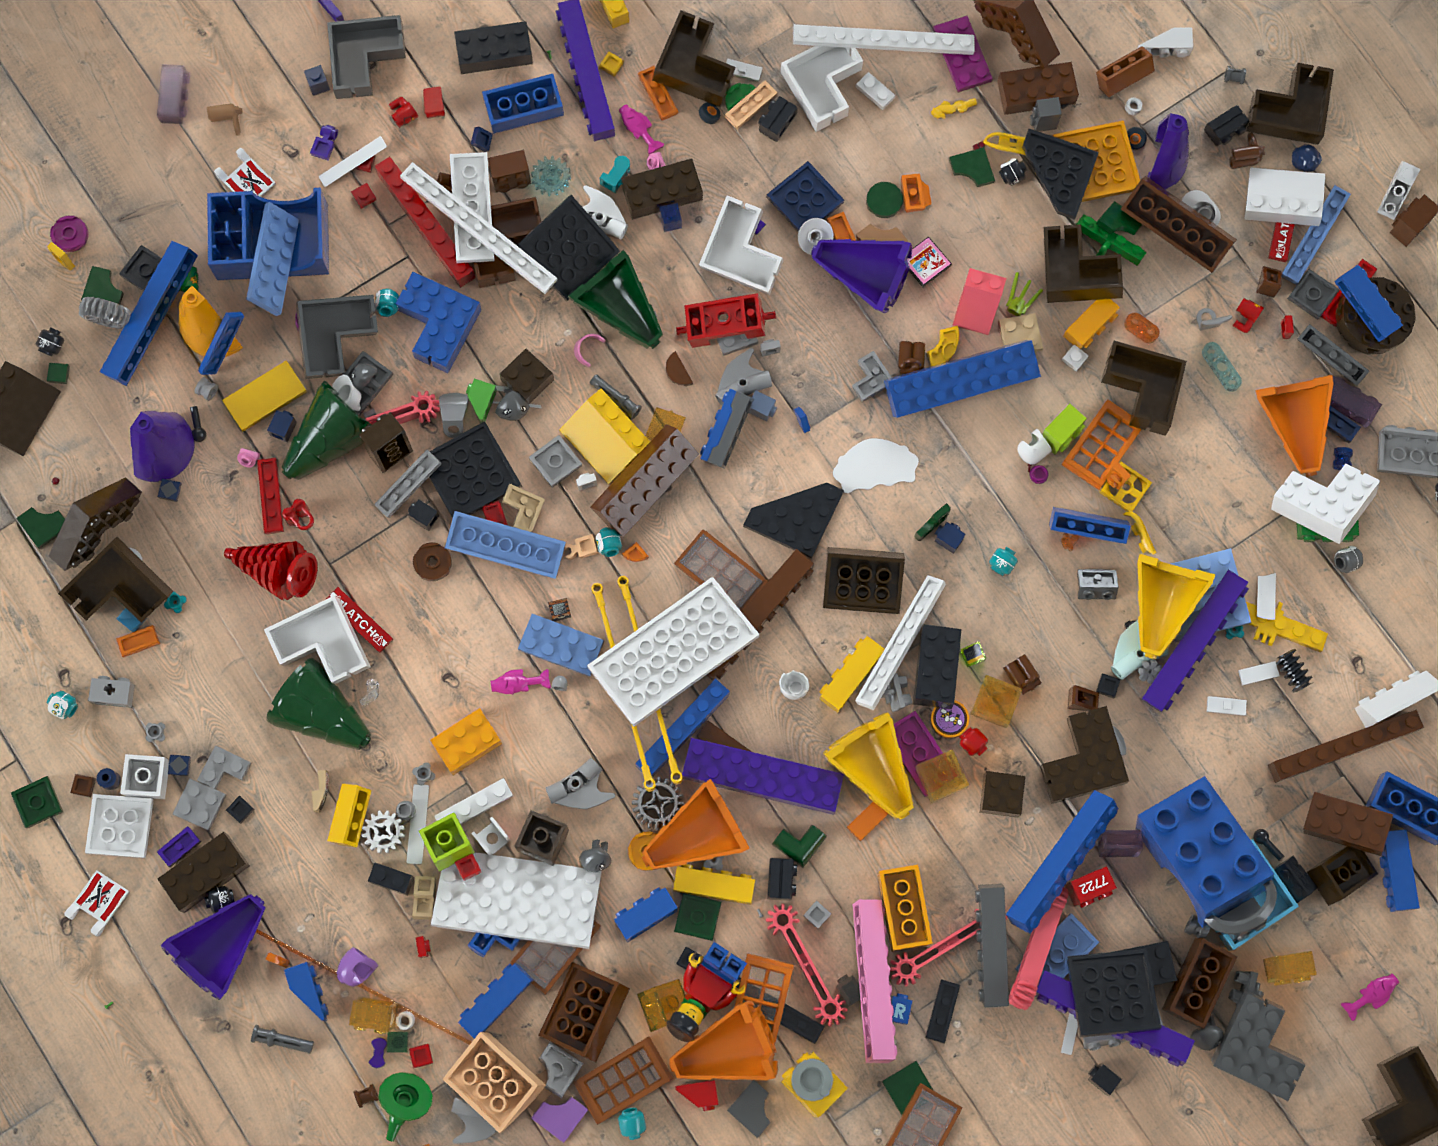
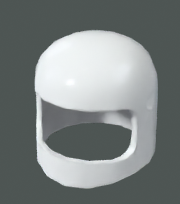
M1038 429L1031 433L1032 441L1029 444L1021 441L1017 448L1022 460L1030 465L1038 463L1052 451L1050 445Z

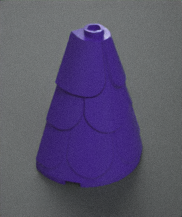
M1172 113L1168 114L1158 124L1155 142L1162 144L1153 168L1147 175L1148 178L1165 190L1174 184L1176 185L1183 177L1187 169L1189 157V129L1187 120L1181 115Z
M819 240L817 245L813 246L811 256L835 280L841 281L875 310L887 313L889 311L888 306L893 307L906 281L910 268L907 260L912 258V244L905 241Z
M141 411L130 427L133 469L136 478L147 482H159L162 479L170 480L179 475L190 463L194 453L195 441L192 437L191 427L178 413Z
M250 894L219 909L217 913L196 922L193 926L167 938L160 946L166 955L170 954L172 956L171 961L205 992L211 991L213 993L212 997L220 1000L227 993L238 965L241 964L247 946L253 940L266 908L264 906L265 902L256 895L254 897Z

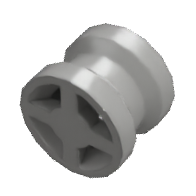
M205 377L200 379L195 387V393L203 395L204 399L208 401L215 396L218 390V385L210 383Z

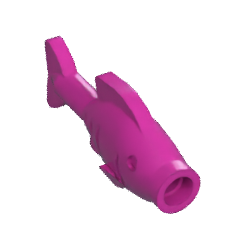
M627 104L619 109L626 130L632 132L636 139L641 136L649 145V155L664 146V143L654 141L647 133V129L651 128L652 124L645 115L630 108Z
M522 669L510 670L497 679L490 681L492 692L514 695V693L520 691L527 692L529 691L528 685L541 684L548 689L551 688L548 669L544 670L540 676L529 678L523 676Z
M1394 974L1376 978L1366 988L1359 991L1363 995L1360 999L1352 1004L1347 1002L1341 1003V1006L1345 1009L1349 1018L1354 1021L1357 1016V1010L1365 1004L1372 1003L1375 1009L1383 1006L1389 1000L1399 981Z

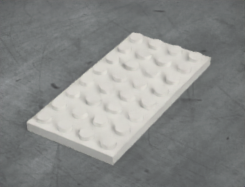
M711 577L592 661L587 667L634 727L759 638V633L716 580Z
M476 852L473 855L481 869L480 874L463 881L455 864L441 871L431 926L589 949L602 871L590 872L580 867L560 864L552 866L539 861L497 855L489 856L488 854Z

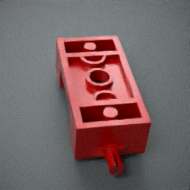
M758 293L684 305L686 326L676 327L677 335L687 333L688 342L692 348L711 345L710 339L745 334L747 339L766 336V320L777 319L776 311L764 313L762 301ZM722 314L728 315V319L725 322L719 321V317Z

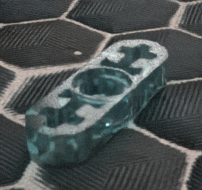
M1207 343L1202 350L1204 359L1223 387L1230 392L1236 391L1242 383L1240 375L1217 343ZM1209 348L1210 350H1215L1214 355L1208 353ZM1222 362L1226 364L1227 370H1218L1217 363ZM1230 371L1231 373L1229 374V377H1228V375H1227V376L1224 378V376ZM1230 379L1236 380L1235 384L1230 385L1228 382Z

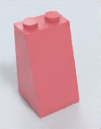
M969 268L953 326L989 335L1006 278Z

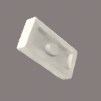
M869 72L856 84V88L882 110L895 98V94Z

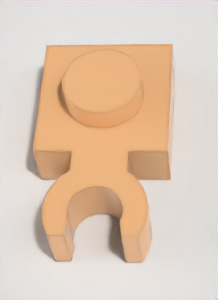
M593 534L575 539L576 545L566 544L564 549L565 551L572 550L571 554L565 556L568 560L574 559L577 554L582 559L599 553Z

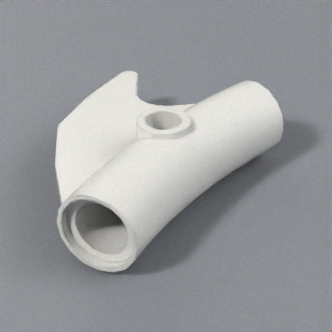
M585 185L583 189L590 197V202L583 208L606 234L621 240L627 231L628 224L625 223L617 205L611 197Z

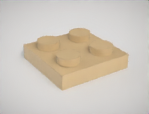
M1036 313L999 319L998 324L1003 346L1023 340H1032L1035 352L1043 350Z

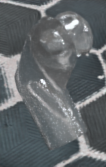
M372 678L366 682L367 694L359 699L364 708L379 696V683Z

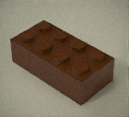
M1072 62L1047 65L1045 68L1039 66L1000 72L997 81L1004 115L1032 111L1036 101L1041 99L1059 97L1060 105L1067 103L1074 105L1079 96Z
M1314 792L1303 833L1382 856L1392 824L1393 814Z

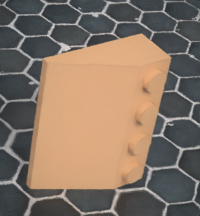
M480 1032L443 1078L456 1093L499 1133H502L535 1100L546 1086L489 1032Z

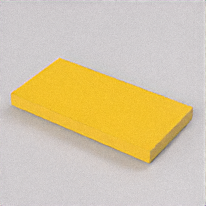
M286 360L222 401L242 432H244L307 391Z

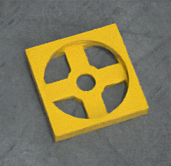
M1120 462L1119 464L1131 475L1125 483L1129 485L1130 489L1126 491L1121 487L1116 496L1110 493L1109 483L1106 482L1099 493L1127 512H1132L1153 482L1123 462ZM1137 478L1141 483V492L1134 488L1133 483ZM1128 494L1136 498L1132 503L1121 501Z

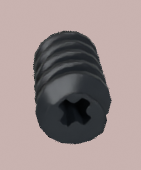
M1292 649L1279 656V660L1276 663L1277 666L1283 665L1280 669L1281 673L1287 672L1284 678L1291 679L1288 685H1295L1292 690L1293 693L1312 684L1309 683L1312 676H1305L1309 670H1301L1304 662L1297 663L1300 655L1293 656L1297 651L1296 649Z

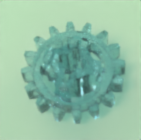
M545 156L543 162L537 160L538 166L533 165L534 171L531 172V177H533L531 180L532 184H535V189H541L542 195L545 191L548 192V196H551L552 192L557 196L559 190L565 192L564 186L569 187L568 181L571 180V175H569L570 168H566L567 163H561L560 157L554 160V156H551L550 160Z

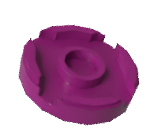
M73 215L59 218L50 229L52 242L64 252L80 250L88 240L89 231L86 224Z

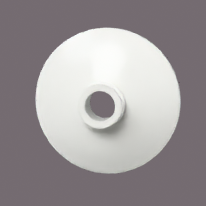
M820 218L807 220L798 232L799 246L804 252L811 255L813 246L817 245L819 240H833L832 227L827 221ZM815 232L816 236L812 239L811 234Z

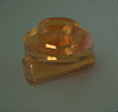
M1064 533L1061 539L1063 548L1073 551V545L1077 543L1079 536L1074 534L1069 537L1067 533Z

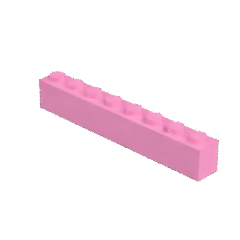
M859 899L852 905L866 1063H890L896 1059L897 1047L894 1045L895 1026L892 1022L894 1008L890 1000L892 987L889 984L888 946L885 943L887 930L883 921L885 909L882 906V900Z

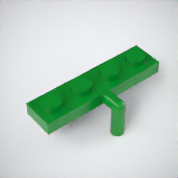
M1085 214L1082 215L1076 225L1081 224V232L1102 244L1096 256L1105 255L1107 250L1110 249L1117 254H1121L1123 258L1136 266L1139 265L1147 253L1145 250L1115 232L1109 234L1099 227L1092 217Z

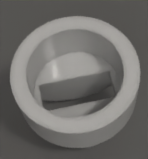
M557 676L554 678L551 688L566 691L568 682L565 677Z

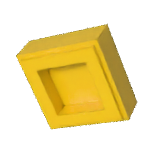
M608 51L599 64V68L615 77L624 64V60Z

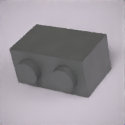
M1059 97L1036 101L1035 107L1032 108V115H1030V124L1034 126L1035 131L1057 129L1062 116Z

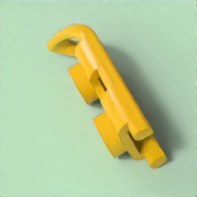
M994 132L987 135L983 141L985 145L997 150L1026 155L1022 148L1026 137ZM993 136H999L998 144L987 142V140ZM1010 138L1017 139V143L1010 142Z
M1131 511L1123 513V516H1130L1135 520L1131 528L1134 535H1139L1141 538L1139 547L1142 553L1156 554L1157 552L1140 516Z

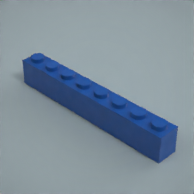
M171 241L131 313L129 322L124 326L115 345L112 347L100 373L111 380L127 386L198 257L190 248Z
M1096 790L1093 791L1006 913L1011 924L1030 934L1034 928L1038 927L1041 918L1050 910L1053 901L1061 894L1065 884L1071 880L1077 867L1083 863L1089 850L1095 846L1099 836L1105 832L1111 819L1116 816L1118 807L1113 798Z

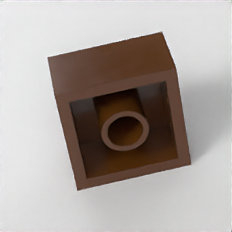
M524 150L488 158L496 193H505L510 191V189H522L531 185L530 172Z
M1425 194L1420 199L1416 197L1409 207L1393 222L1392 226L1394 228L1390 234L1407 247L1437 215L1438 205Z

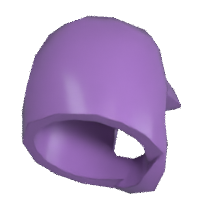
M352 947L346 952L338 965L337 978L341 984L351 987L358 986L376 970L378 964L357 948Z

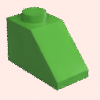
M474 378L473 383H469L466 394H468L469 401L481 424L487 419L497 389L493 384Z

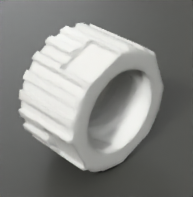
M1135 97L1130 98L1125 104V111L1130 115L1138 114L1143 105L1141 100ZM1135 103L1137 109H1132L1130 104Z
M410 1011L401 1012L396 1017V1026L401 1030L410 1029L415 1022V1017ZM403 1016L408 1017L409 1024H403L401 1018Z

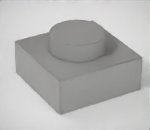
M769 339L764 341L760 345L762 357L780 353L781 346L779 340Z
M816 900L803 916L818 929L831 913Z

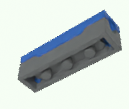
M729 389V392L724 394L722 399L724 404L721 410L719 409L716 413V423L708 432L709 439L707 444H704L701 449L700 455L702 456L700 459L723 469L726 468L754 401L753 398L736 392L733 389Z

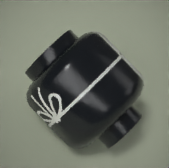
M1016 158L1005 162L1000 167L999 173L1005 184L1008 183L1010 186H1013L1026 178L1025 171H1027V168L1023 161L1019 162Z
M51 327L49 330H41L36 341L38 351L51 357L53 354H59L64 343V338L60 336L61 332Z
M227 886L213 888L208 892V897H204L206 909L211 908L214 914L219 909L235 902L232 889L229 890Z

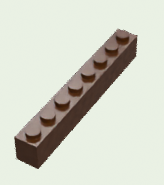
M797 549L742 610V614L759 634L764 630L763 625L765 622H771L777 613L775 611L779 606L783 608L789 601L787 597L792 592L795 594L802 586L800 582L804 578L808 579L814 572V563ZM751 643L747 645L745 648H743V650L745 651L751 645ZM738 653L706 676L712 681L715 678L720 680L727 672L725 668L729 664L733 665L738 660Z
M1416 709L1270 763L1268 768L1274 782L1277 783L1414 733L1424 728V725Z

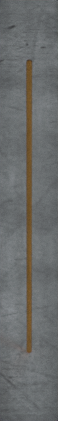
M258 929L255 933L337 975V971ZM363 984L358 985V987L404 1011H410L415 1017L468 1045L472 1043V1041Z

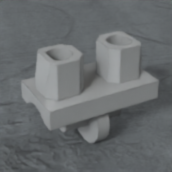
M897 673L894 674L881 697H885L886 704L890 703L892 712L899 711L912 703L911 695H902L901 688L907 687L906 676H898Z

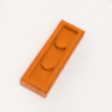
M655 66L638 72V76L661 121L678 114V110L665 85L653 81Z

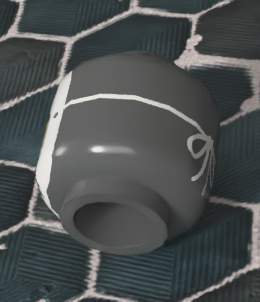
M1348 546L1336 552L1334 564L1341 572L1350 573L1361 568L1363 565V554L1357 547Z

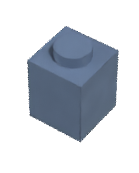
M755 390L752 396L754 401L749 413L768 421L769 417L773 418L777 407H775L776 400Z

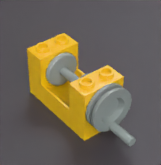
M806 1052L796 1061L798 1065L795 1068L792 1066L782 1075L784 1079L781 1083L815 1118H819L848 1087L814 1052Z

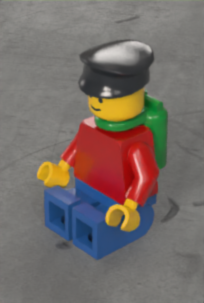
M715 942L704 958L700 956L698 961L694 959L696 952L689 956L690 963L683 975V989L686 992L685 998L678 1011L674 1012L670 1020L666 1021L669 1032L683 1042L694 1041V1036L699 1031V1025L711 1010L718 1011L729 1006L738 994H742L745 991V985L742 988H736V986L740 983L737 979L747 963L734 954H731L728 960H725L729 951Z

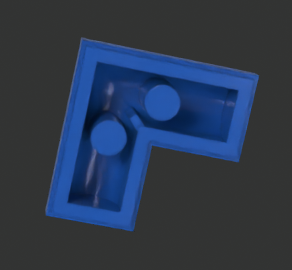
M476 933L469 942L468 947L479 956L485 957L495 941L514 951L521 939Z

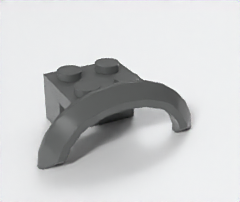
M1270 880L1263 884L1266 890V900L1262 907L1253 897L1224 914L1220 919L1211 915L1204 921L1212 929L1229 934L1233 942L1245 940L1250 932L1253 930L1257 932L1266 926L1265 923H1267V918L1275 907L1277 898L1276 887L1273 881Z

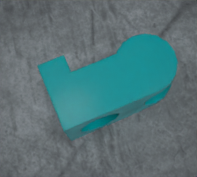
M618 156L614 161L611 171L608 174L603 172L600 176V185L616 194L622 185L621 178L628 176L630 172V160L626 156Z

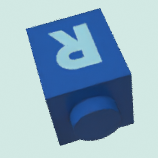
M897 993L896 996L891 997V1004L894 1008L892 1022L908 1024L913 1001L908 1000V995Z

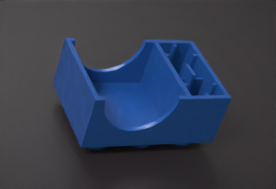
M321 187L313 188V193L308 197L292 201L265 199L256 195L253 191L207 193L208 265L217 280L250 279L264 206L268 202L299 219L288 277L329 275L328 204Z
M1205 776L1140 813L1137 817L1135 831L1161 869L1167 868L1183 886L1195 908L1198 923L1202 928L1207 926V923L1204 921L1211 915L1220 918L1249 899L1266 891L1263 884L1273 879L1274 872Z

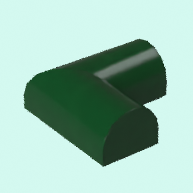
M814 825L809 827L800 840L783 829L772 845L804 868L827 836Z

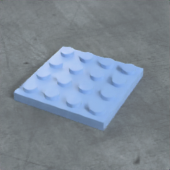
M1231 548L1171 563L1194 571L1197 569L1215 574L1213 584L1181 627L1180 633L1174 639L1175 642L1181 641L1228 569L1238 575ZM1245 597L1238 598L1236 601L1238 606L1233 614L1228 613L1225 618L1227 623L1222 630L1251 623Z

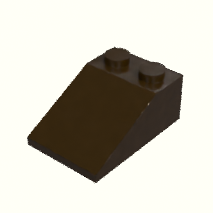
M1346 846L1307 871V874L1318 887L1317 889L1327 905L1330 906L1346 898L1378 875V872L1364 851Z

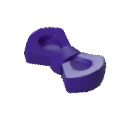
M377 1037L371 1041L374 1048V1056L368 1061L376 1069L385 1065L383 1056L384 1050L388 1045L384 1038Z

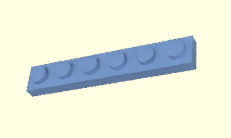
M1334 185L1323 204L1320 226L1310 225L1282 272L1281 277L1295 285L1299 283L1350 197V193Z

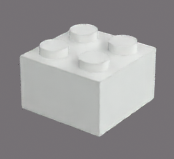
M125 754L120 794L126 797L165 799L169 760L165 757Z

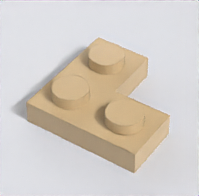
M509 484L502 503L519 510L512 527L532 532L545 499Z

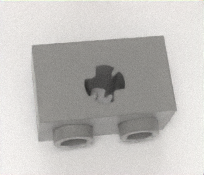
M98 676V679L92 678L88 701L95 705L132 708L135 685L129 682L130 679L119 677L117 680H110L108 676ZM112 688H114L115 692H111L112 695L109 694V690H112Z

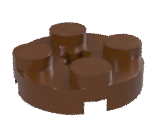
M435 542L423 544L413 556V567L423 580L438 581L450 572L452 566L451 555L441 544ZM431 557L438 560L435 566L427 564Z

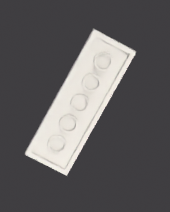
M487 152L450 154L452 194L492 226ZM454 222L457 263L494 261V253Z

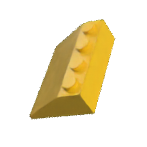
M601 388L587 399L559 429L608 485L626 469L650 442Z

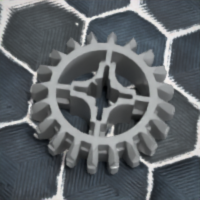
M85 297L79 305V315L83 319L110 328L123 329L129 322L131 311L123 307V305L105 299Z
M661 777L657 778L658 783H656L655 790L652 791V800L646 802V804L642 805L643 797L648 792L645 788L643 789L638 786L637 790L640 794L633 793V797L638 800H633L632 805H638V807L633 808L632 811L640 812L635 817L637 820L643 817L641 825H644L647 821L649 822L648 829H651L652 824H655V830H659V824L664 826L667 822L669 823L679 811L678 807L685 805L684 802L678 801L684 798V795H677L681 789L676 788L673 790L675 787L674 783L668 786V778L664 780V783H661ZM650 782V783H651L650 785L647 784L646 786L649 787V788L652 787V786H653V783H652V782ZM657 788L667 790L672 797L660 796ZM655 794L660 802H664L660 807L661 813L656 805H652L656 800ZM675 802L673 811L665 817L664 808L670 805V803ZM644 811H656L659 819L649 817Z

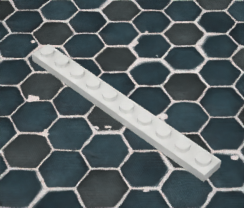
M796 24L793 26L794 45L973 55L975 51L974 35Z
M413 162L400 175V178L541 292L546 294L556 283L557 278Z

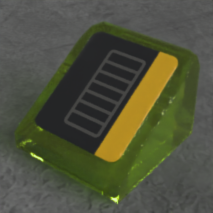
M980 641L960 649L967 668L986 660Z

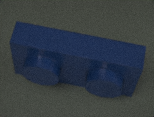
M1330 406L1327 429L1347 443H1350L1361 426Z

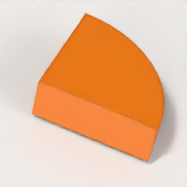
M637 542L622 553L624 558L632 562H641L649 558Z
M268 953L266 960L285 968L290 963L289 960L273 953Z

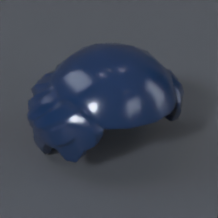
M1310 144L1297 147L1292 152V165L1300 171L1312 172L1321 164L1322 157L1320 152Z

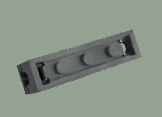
M1310 324L1297 338L1300 343L1355 386H1358L1369 373L1367 368Z

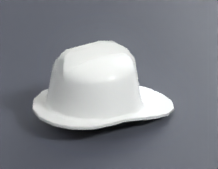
M1192 190L1186 193L1182 199L1184 203L1214 224H1219L1221 219L1220 210L1206 193L1200 190Z
M347 375L339 376L332 387L353 411H359L361 409L360 391L353 386Z

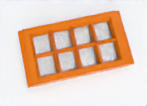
M1107 399L1061 465L1100 490L1107 480L1105 476L1117 462L1119 463L1142 429L1129 426L1132 415Z
M747 953L745 960L747 964L743 969L739 988L745 985V991L737 995L734 1008L746 1001L754 1002L755 1006L753 1007H759L776 1044L794 965Z

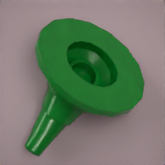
M401 1072L390 1075L381 1084L378 1098L381 1107L389 1114L390 1120L386 1135L388 1141H394L405 1121L417 1120L429 1111L433 1095L430 1087L422 1078L411 1073Z

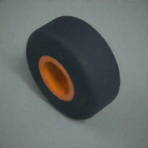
M706 102L699 108V116L707 124H715L721 117L719 108L713 104Z
M1132 127L1127 131L1131 149L1137 150L1145 145L1147 135L1142 128ZM1137 135L1139 140L1133 141L1132 137Z

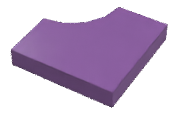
M573 1097L559 1105H550L543 1101L531 1119L564 1143L588 1109Z

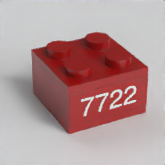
M1107 866L1065 884L1074 907L1080 905L1081 908L1094 903V898H1098L1100 901L1113 895L1112 891L1117 888Z

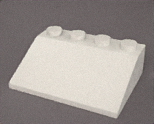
M1250 167L1244 220L1320 226L1324 201L1325 174Z

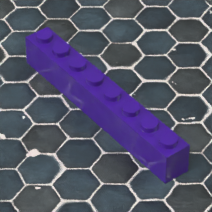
M567 0L559 2L558 10H555L558 21L562 22L560 31L562 37H566L567 42L564 43L566 53L571 55L569 64L571 70H575L576 75H573L575 86L580 88V91L577 93L580 103H584L585 108H582L584 119L589 121V124L586 125L588 134L593 136L594 141L614 137L615 128L580 1Z
M1228 569L1143 696L1142 700L1161 713L1164 709L1166 711L1169 710L1174 702L1171 698L1175 693L1178 695L1184 687L1182 684L1185 677L1189 679L1195 671L1193 668L1195 662H1201L1206 654L1204 649L1207 645L1211 647L1217 638L1214 634L1218 629L1222 630L1227 623L1225 618L1228 613L1233 614L1236 610L1238 598H1243L1248 592L1249 588L1246 587L1248 581Z
M1045 970L1037 986L1036 1000L1042 1004L1047 1005L1049 1003L1056 1006L1055 1009L1059 1012L1071 1013L1077 1020L1071 982ZM1161 1025L1160 1030L1112 1034L1114 1038L1119 1040L1124 1038L1130 1041V1045L1139 1049L1143 1047L1149 1050V1054L1160 1058L1162 1056L1168 1059V1063L1177 1067L1179 1065L1183 1066L1187 1062L1195 1040Z

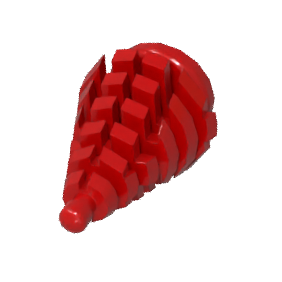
M297 541L247 547L241 546L237 547V549L228 547L224 551V557L232 560V563L240 568L241 572L248 574L262 588L264 587L281 600L283 598L289 600L293 596L297 598L304 597L312 589L317 577L318 562L316 557L312 553L307 552V550H304V546Z

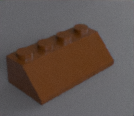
M1195 938L1177 975V981L1174 982L1162 1010L1178 1019L1204 1029L1238 956L1204 938Z

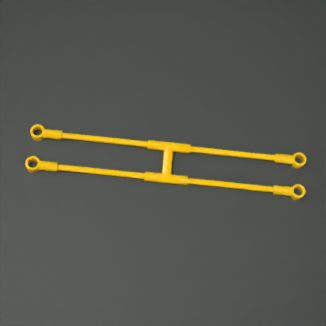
M620 576L617 583L627 603L635 632L638 630V625L631 603V594L628 587L629 579L626 576ZM622 580L627 581L625 584H620ZM594 583L591 590L600 608L610 648H612L615 644L605 611V601L602 594L603 586L600 583ZM596 587L601 588L599 591H594ZM659 708L656 713L669 757L671 781L674 784H680L683 776L678 769L676 759L673 757L663 716ZM631 724L642 763L641 769L645 780L644 788L652 792L656 788V783L652 779L650 768L646 763L637 726L633 727ZM679 775L680 779L674 780L673 777ZM652 782V787L649 788L646 786L647 783Z

